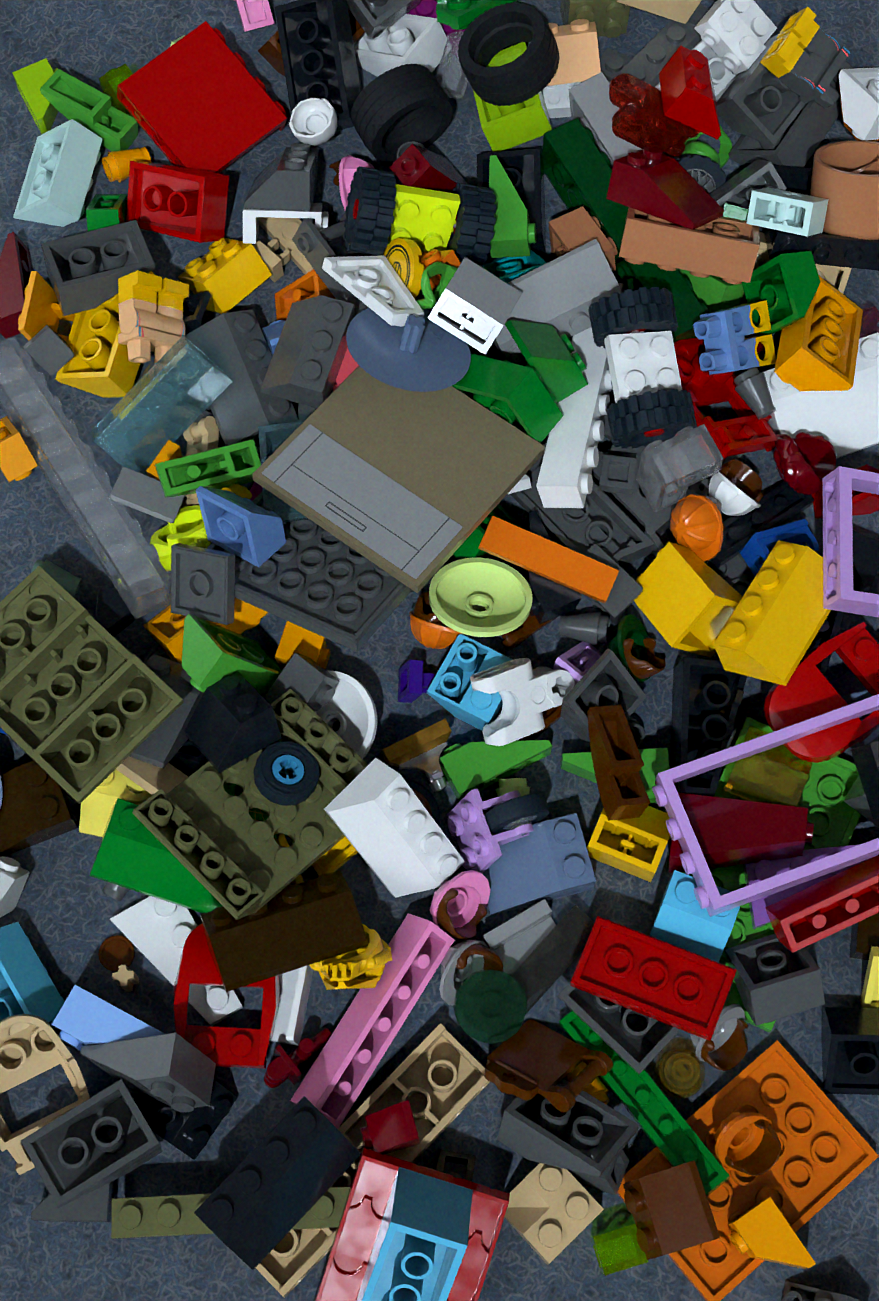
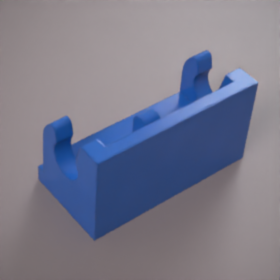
M806 519L760 531L751 537L740 554L754 576L757 575L778 540L803 546L807 543L812 550L819 551V544L810 531L809 523Z

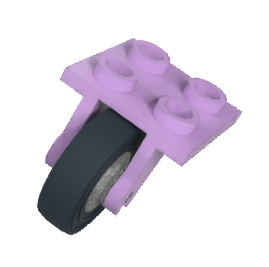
M478 788L471 790L447 814L449 831L456 838L460 848L459 854L465 861L462 866L468 871L474 870L483 873L502 856L499 846L530 835L529 832L534 831L532 825L545 818L549 814V808L544 796L538 793L521 796L520 792L516 790L482 801Z

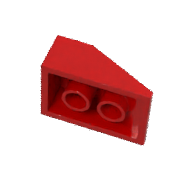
M130 161L126 222L136 220L140 229L194 242L219 241L221 238H224L229 175L178 166Z

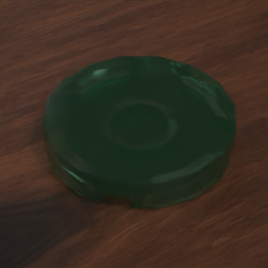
M485 969L472 973L462 981L456 991L453 1008L456 1021L464 1033L477 1041L494 1044L508 1040L519 1031L528 1005L525 991L515 978L504 971Z

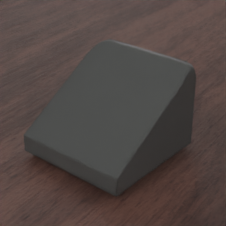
M48 325L23 346L33 359L51 376L57 373L75 355L66 341Z

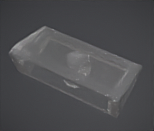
M463 31L453 32L448 35L436 79L448 98L463 99L468 85V80L458 58V45Z

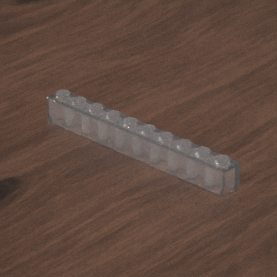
M15 337L0 341V405L11 423L20 433L33 458L130 612L136 619L170 605L171 572L163 568L156 548L153 544H148L143 537L140 523L136 518H131L126 510V505L110 499L113 488L110 485L107 472L96 464L91 447L87 443L84 444L80 439L76 424L72 419H67L60 399L49 391L46 378L41 371L37 372L33 366L31 355L20 346Z

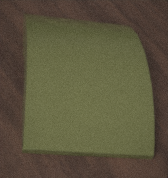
M38 566L0 602V728L80 804L184 701L135 654L132 655L43 568Z

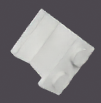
M312 203L310 211L243 208V243L256 244L259 234L258 217L315 219V227L318 231L328 227V212H322V203Z

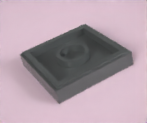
M182 543L171 545V613L187 616L189 613L203 620L224 625L234 623L235 554Z

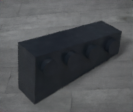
M683 657L673 670L670 769L727 749L748 676L724 670L721 661ZM723 766L674 783L677 792L714 797Z

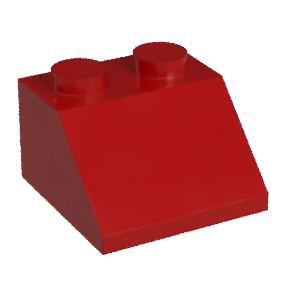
M680 45L659 73L664 116L718 140L721 136L708 59L701 52L690 50Z

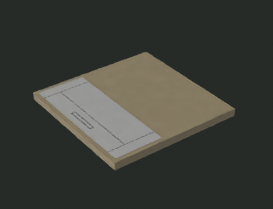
M358 366L253 473V481L418 593L545 452V446L453 386L429 392L404 390L377 380Z

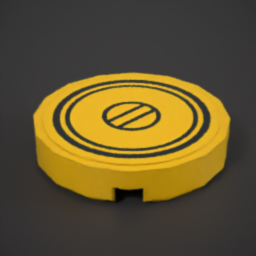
M406 238L394 239L386 247L383 255L386 256L412 296L416 299L421 290V278L424 271V264L419 263L418 256L422 255V251L413 240Z

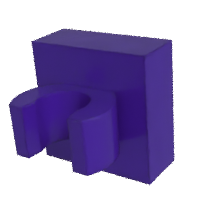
M410 659L399 668L398 702L412 703L422 693H427L436 674L423 673V661Z

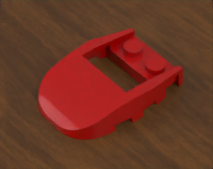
M696 337L676 341L674 347L682 390L691 393L697 424L696 431L693 434L719 461H723L727 456L763 449L767 452L771 451L776 446L777 438L781 434L775 435L769 426L768 421L772 418L771 415L758 420L756 414L735 391L736 384L734 379L739 374L734 371L709 375V371L700 370L699 363L701 353H705L704 339L699 340ZM729 402L739 418L714 422L710 416L704 418L697 407Z
M865 622L837 635L805 654L786 686L776 683L772 686L765 699L764 711L766 720L773 732L848 705L816 667L817 664L834 651L872 696L879 694V644L865 628L867 626ZM879 710L872 712L862 721L857 717L785 743L784 745L793 755L804 761L814 763L828 761L870 736L879 726Z
M200 924L189 934L185 941L176 981L174 982L175 1033L215 1062L216 1066L266 1069V1055L270 1039L273 1037L278 1004L280 1003L281 988L279 986V975L243 986L263 988L261 1029L187 1025L190 984L223 986L208 948L203 924Z

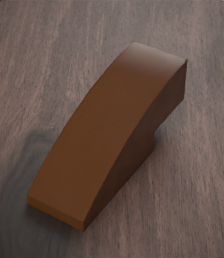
M622 706L590 707L587 714L591 756L596 782L607 819L610 821L639 818L650 804V800L639 774L644 763Z

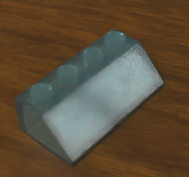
M183 335L91 430L93 441L120 465L144 474L168 440L175 442L233 381Z

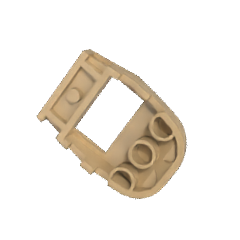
M18 1014L0 1020V1094L61 1064L78 1097V1101L12 1134L0 1111V1150L2 1152L8 1150L17 1162L15 1170L19 1175L35 1168L21 1140L90 1098L83 1073L75 1058L59 1038L51 1024L45 1019L32 1014Z

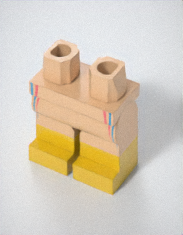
M139 270L118 278L119 326L122 332L118 334V344L127 345L128 361L134 363L151 361L152 351L154 352V363L167 369L177 365V351L186 348L183 299L189 297V284L168 278L162 279L161 276Z

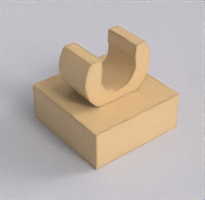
M276 238L270 240L267 246L259 240L253 246L272 273L269 278L275 283L284 275L283 265L290 261V251L286 249L281 254H275L274 252L279 248V242Z

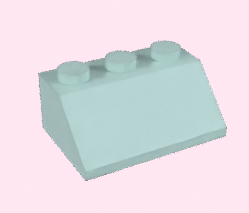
M73 119L38 136L13 217L15 219L61 227L79 221L85 211L84 201L86 194L93 184L91 177L94 167L101 156L99 150L103 138Z

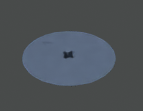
M367 308L352 319L346 333L348 349L354 360L363 370L385 384L409 391H437L456 384L467 373L471 362V354L466 342L428 319L431 311L427 309H422L424 311L423 317H415L413 314L407 316L405 326L400 327L391 326L373 310Z

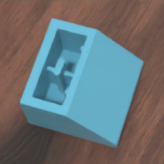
M459 634L430 684L427 694L454 717L483 731V727L495 721L503 705L502 698L499 692L487 694L481 691H473L470 677L475 673L513 659L463 634Z

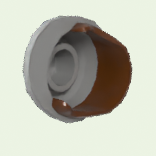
M463 940L450 947L441 962L439 989L441 998L448 1005L458 1006L467 1002L472 997H479L483 987L501 979L503 973L502 960L482 940Z
M739 1004L723 1007L711 1041L690 1033L692 1044L696 1050L695 1054L699 1061L707 1062L714 1068L723 1071L734 1068L742 1061L748 1051L744 1029H747L748 1025L745 1022V1012Z

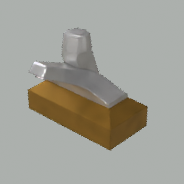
M445 718L384 748L381 754L387 765L396 766L399 769H415L425 773L433 792L440 791L447 786L445 777H442L443 772L439 764V757L442 750L448 745L446 741L452 730Z

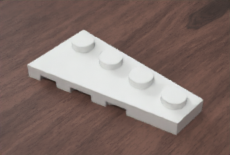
M149 896L110 918V920L174 986L183 946L187 937L197 925L187 908ZM190 984L188 1002L211 1026L243 1008L234 990L226 992L224 986Z

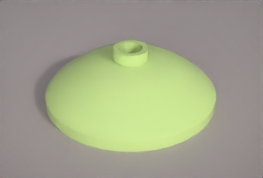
M472 557L453 561L442 567L434 575L429 586V603L436 617L449 628L473 637L500 636L517 629L526 621L532 607V591L522 574L503 562L489 558Z

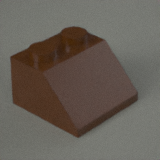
M695 1160L623 1184L625 1204L629 1212L633 1214L637 1227V1242L641 1250L645 1252L647 1260L720 1238Z

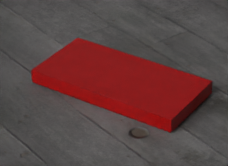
M597 916L570 985L711 1041L737 970Z

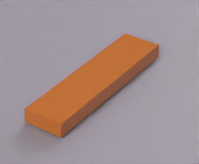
M492 516L478 548L604 604L619 573V570L495 516Z

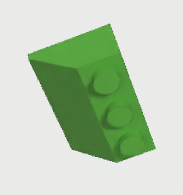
M189 613L184 619L182 668L191 677L189 682L193 687L204 693L207 687L238 671L264 698L283 668L259 642Z

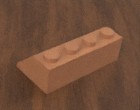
M628 207L619 257L625 258L627 262L640 265L644 264V262L657 264L660 269L666 271L687 270L690 271V274L700 278H707L709 275L722 277L723 281L730 284L750 283L760 246L759 226L746 224L747 221L720 217L691 230Z

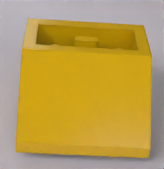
M221 238L209 246V252L202 258H195L190 261L184 268L186 271L178 278L183 283L189 284V289L194 294L205 291L209 292L212 295L215 312L222 314L231 310L267 280L272 273L252 243Z
M648 806L639 818L608 821L603 808L587 846L589 857L651 882L670 837L666 826V820L669 819L668 814Z

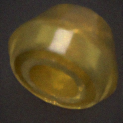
M672 1048L664 1052L658 1059L655 1066V1078L658 1086L665 1094L673 1098L683 1099L693 1096L700 1090L705 1079V1068L703 1062L697 1059L693 1051L686 1048Z

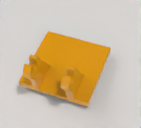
M31 271L28 285L25 287L22 313L18 318V330L28 341L46 325L57 333L59 320L74 321L76 315L74 313L63 316L53 288L37 271ZM58 334L67 343L69 336Z

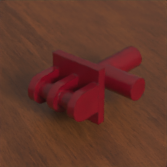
M325 1027L311 1039H302L298 1048L289 1055L278 1045L272 1056L274 1061L268 1065L264 1075L265 1085L269 1088H276L288 1078L293 1085H296L302 1075L297 1067L325 1046L332 1035L330 1030Z

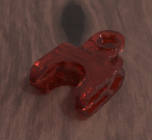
M623 73L611 80L609 84L610 101L613 105L620 108L611 120L612 131L615 136L641 149L648 146L656 147L676 157L685 151V142L689 138H695L699 135L700 131L664 116L662 95L659 89L630 74Z

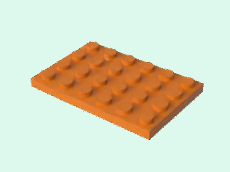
M778 1040L686 1120L719 1163L720 1161L715 1152V1133L721 1125V1121L725 1120L733 1112H755L768 1117L781 1143L779 1159L764 1174L752 1176L738 1170H729L721 1164L730 1177L707 1196L720 1238L667 1254L705 1301H721L765 1261L751 1258L747 1252L740 1254L729 1238V1234L733 1232L728 1226L730 1222L764 1198L771 1197L794 1232H797L879 1157ZM657 1147L625 1173L617 1192L624 1203L625 1189L623 1184L672 1168Z

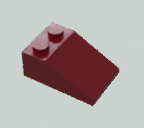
M648 146L644 147L643 150L628 153L627 156L614 160L606 199L691 230L723 216L724 209L674 158L663 155L661 149Z

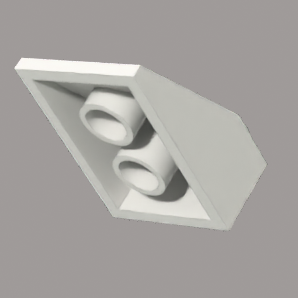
M405 14L372 39L364 32L354 43L357 66L377 77L390 69L405 64H420L427 67L432 73L451 49L447 36L440 22H437V18Z

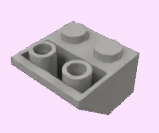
M465 256L429 314L428 319L486 355L521 297L522 292Z

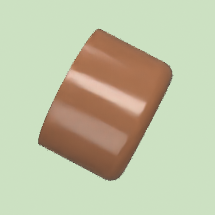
M842 141L822 146L816 150L813 161L810 196L829 199L823 232L835 236L879 240V142Z

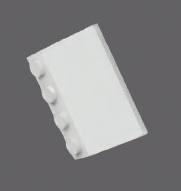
M878 332L859 339L853 387L848 391H799L791 384L783 382L774 372L775 368L762 372L765 374L772 402L776 408V411L771 414L772 418L768 421L775 435L787 434L795 438L797 434L804 432L813 436H823L825 440L833 445L836 451V459L879 444Z

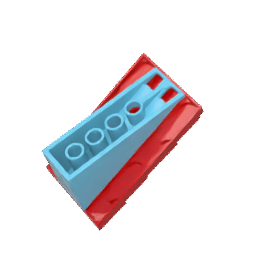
M363 1148L315 1301H478L509 1204L510 1194Z

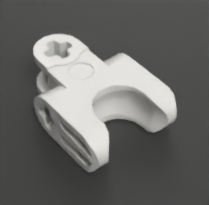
M519 658L473 674L470 677L473 691H481L487 694L499 692L503 703L502 711L497 719L483 727L482 732L485 744L495 746L506 745L544 729L545 722L542 712L562 705V700L575 686V681L570 673L562 669L553 670L544 666L532 669L529 658Z

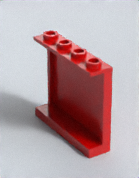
M207 21L203 22L117 85V99L173 166L220 173L275 130H284L287 121L283 106L268 96L263 82L257 76L253 77L248 72L243 58L237 52L233 53L228 48L222 33L217 28H212Z

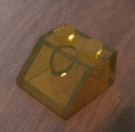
M749 726L742 743L768 733ZM782 744L735 761L723 790L749 801L797 806L813 762H807L796 757Z

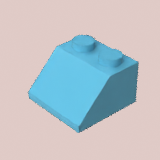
M674 870L668 881L649 936L719 962L733 929L740 906L710 917L707 909H701L698 900H696L694 888L697 885L694 877ZM717 886L720 896L732 892Z

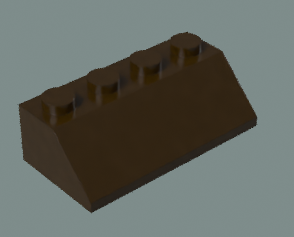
M341 871L322 874L312 880L288 885L256 913L237 920L224 907H218L211 912L200 915L210 954L226 992L368 946V940L351 889Z

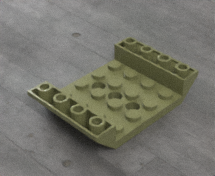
M289 689L270 704L273 707L282 737L274 743L291 741L303 745L318 762L319 780L315 791L307 800L296 805L282 806L270 802L259 792L255 785L254 767L258 756L267 748L265 747L221 773L210 762H207L166 794L160 789L133 810V814L236 920L256 913L345 837L324 808L368 766L292 689ZM282 768L280 775L283 778L289 775V779H291L293 772L290 769H287L285 772L284 768ZM227 783L236 784L241 788L242 794L232 796L224 790V785ZM253 808L261 809L265 812L267 819L256 821L249 815V810ZM286 834L292 840V845L289 847L280 846L276 843L274 835Z

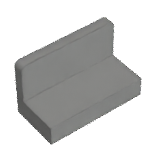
M124 466L110 495L111 500L169 523H174L185 498V495L165 498L159 480Z
M545 899L483 935L482 941L502 960V975L504 977L511 975L564 943V937L552 920V910Z

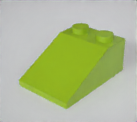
M521 42L501 50L494 55L487 67H500L514 61L528 48L526 42ZM473 90L481 127L493 152L507 150L543 136L544 133L552 130L542 91L522 103L498 106L485 102Z

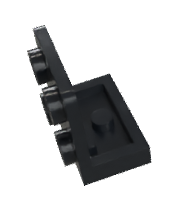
M213 1080L210 1106L196 1107L191 1112L176 1111L171 1106L141 1092L136 1095L134 1101L153 1132L195 1160L201 1150L207 1145L223 1118L229 1113L230 1108L238 1097Z

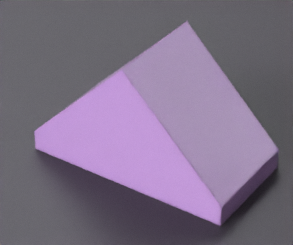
M582 641L558 656L553 670L562 669L568 671L576 685L602 656V653L590 643Z

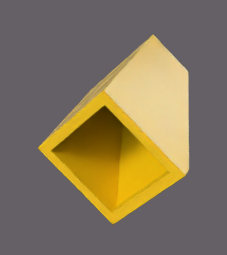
M668 542L665 547L659 550L656 558L648 568L637 577L636 582L643 588V592L634 602L671 647L711 658L716 653L713 643L743 596L689 548Z

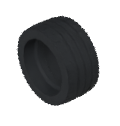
M513 2L495 6L480 14L479 17L470 23L459 41L458 58L467 80L482 100L493 105L510 106L534 97L551 82L556 69H558L559 51L549 25L541 13L528 4ZM518 42H531L525 52L514 61L500 67H487L494 55L505 47Z
M405 64L379 75L361 91L351 108V120L356 132L369 152L379 161L392 163L397 160L396 153L398 148L406 142L414 141L421 143L426 149L432 145L447 129L453 110L447 94L427 67L420 64Z

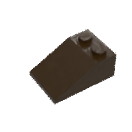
M34 760L1 775L3 792L0 809V857H5L78 828L65 790Z

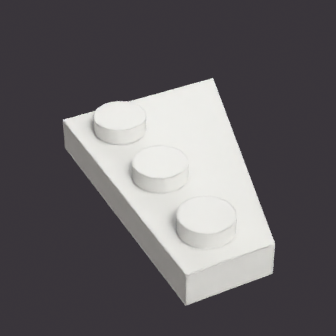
M385 255L324 258L322 269L391 326H405L407 316L412 314L415 317L424 316V311Z

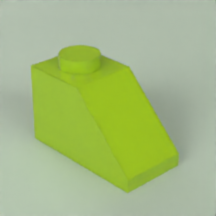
M47 58L12 72L17 88L41 135L50 131L58 114V110L40 92V88L58 70V68L52 69Z

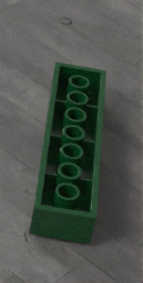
M578 118L544 133L542 149L544 174L569 212L583 206L591 217L595 216L598 219L606 238L611 237L618 251V254L615 256L616 270L613 271L617 282L624 283L625 290H627L626 279L634 278L636 290L639 287H646L647 289L659 287V290L666 288L668 291H671L678 322L677 330L672 332L673 342L696 338L693 324L700 320V315L710 312L703 302L699 303L693 294V287L689 279L685 276L682 277L678 269L676 271H666L660 269L657 264L648 262L640 265L627 262L625 258L619 257L628 207L606 199L612 169L607 155L604 152H600L596 147L591 131L587 127L584 128Z

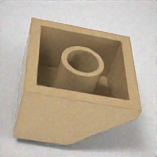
M539 1163L509 1193V1204L504 1218L548 1265L604 1209L567 1169Z

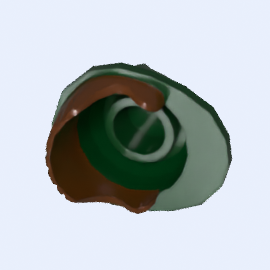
M632 614L622 617L618 624V634L610 641L608 649L614 652L636 682L642 683L664 670L666 666L665 660L655 655L656 641L654 638H648L642 622Z

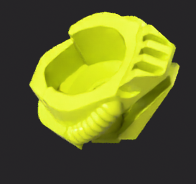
M199 505L179 509L174 523L168 522L166 526L160 528L151 536V556L166 571H171V545L182 543L207 548L212 543L208 541Z

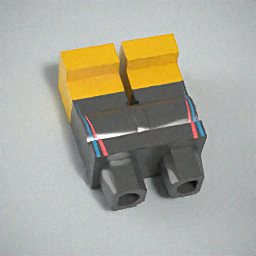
M807 6L790 16L760 63L794 93L800 95L798 98L806 104L814 100L825 109L832 106L840 96V92L830 84L831 81L834 80L840 86L839 73L841 69L854 68L846 60L851 51L845 46L841 47L835 37L826 33L814 21L817 15Z

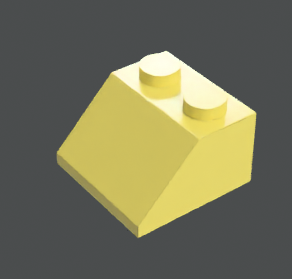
M115 769L81 802L79 832L103 837L111 810L117 798L140 805L152 795Z

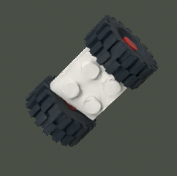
M639 287L638 290L632 291V289L624 290V293L619 294L615 292L610 294L611 297L600 298L599 302L592 303L588 310L594 343L596 346H603L606 349L615 403L611 404L610 408H607L606 411L612 444L615 447L621 446V448H628L630 446L632 448H639L640 446L651 447L653 444H665L667 441H676L680 437H686L690 433H694L697 424L691 393L682 390L672 332H675L678 327L672 292L666 288L659 290V287H652L650 289Z

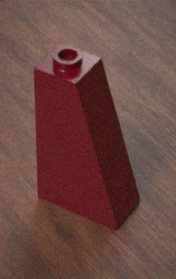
M413 143L389 167L405 186L452 193L457 183L467 184L445 157Z
M678 792L709 869L756 863L761 860L771 861L803 856L805 843L812 844L814 822L807 821L808 808ZM672 840L670 873H673L674 870L685 872L680 860V854L683 853V850L678 840Z

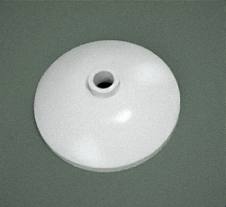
M328 670L331 675L339 680V683L335 687V694L330 702L322 706L315 713L332 730L333 723L339 720L340 728L336 733L363 759L370 750L377 731L375 703L369 691L357 679L342 672Z

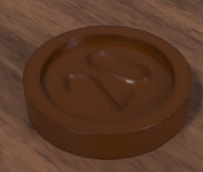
M119 935L107 938L99 948L98 956L100 963L112 972H118V966L120 965L129 967L135 957L133 944L126 937Z

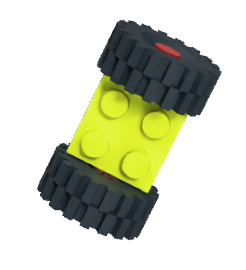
M361 166L357 168V172L355 171L351 181V190L347 198L348 206L345 212L344 227L346 229L344 239H346L345 247H347V251L381 255L384 253V248L392 240L406 238L415 241L422 252H429L433 249H438V251L453 250L460 262L466 256L483 267V263H486L487 252L489 253L491 249L490 242L494 236L493 225L496 222V217H494L496 197L493 194V189L457 183L452 193L396 184V178H394V173L391 171Z

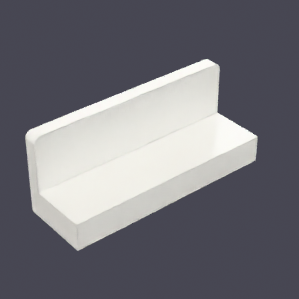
M309 965L279 975V986L281 988L280 1003L278 1004L272 1039H270L271 1042L299 1046L314 971Z

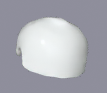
M309 98L300 101L292 110L289 126L299 141L304 144L317 146L326 143L335 134L337 114L327 99Z

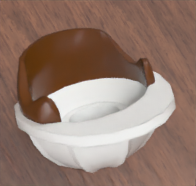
M732 459L723 464L719 469L715 468L713 470L714 474L709 483V496L715 497L722 503L721 511L725 515H745L761 506L759 502L763 497L761 493L762 480L748 465L739 460Z

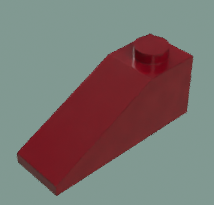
M14 232L8 234L0 256V333L5 339L21 334L18 330V318L22 313L25 287L28 285L32 271L29 249Z

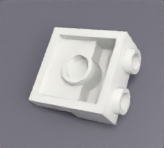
M717 0L694 29L700 34L702 41L720 57L724 67L736 75L751 67L766 48L764 44L777 27L754 0Z

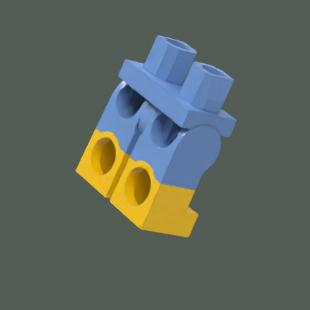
M767 300L740 304L731 308L700 315V320L693 324L695 336L699 340L704 339L705 353H701L699 357L700 370L709 371V375L776 364L772 334L745 338V335L772 330ZM754 309H756L760 315V323L758 327H756L752 321V312ZM759 342H761L765 348V357L763 360H761L757 354V346Z

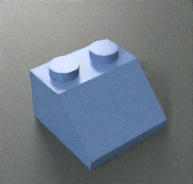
M203 486L196 489L208 541L257 567H260L286 543L283 521L275 512L267 511L254 504L250 499L242 498L230 491Z

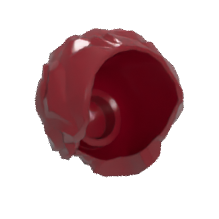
M804 432L797 434L795 438L787 434L777 438L774 459L781 478L798 493L810 495L822 491V478L836 469V451L833 445L825 440L823 436H813Z

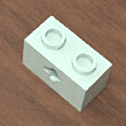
M769 187L752 190L746 224L807 237L823 233L829 199Z

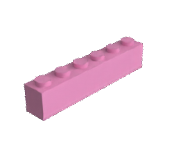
M408 913L388 944L391 947L392 961H388L385 964L384 971L376 987L359 990L290 1101L297 1104L305 1096L338 1129L455 940L432 921Z

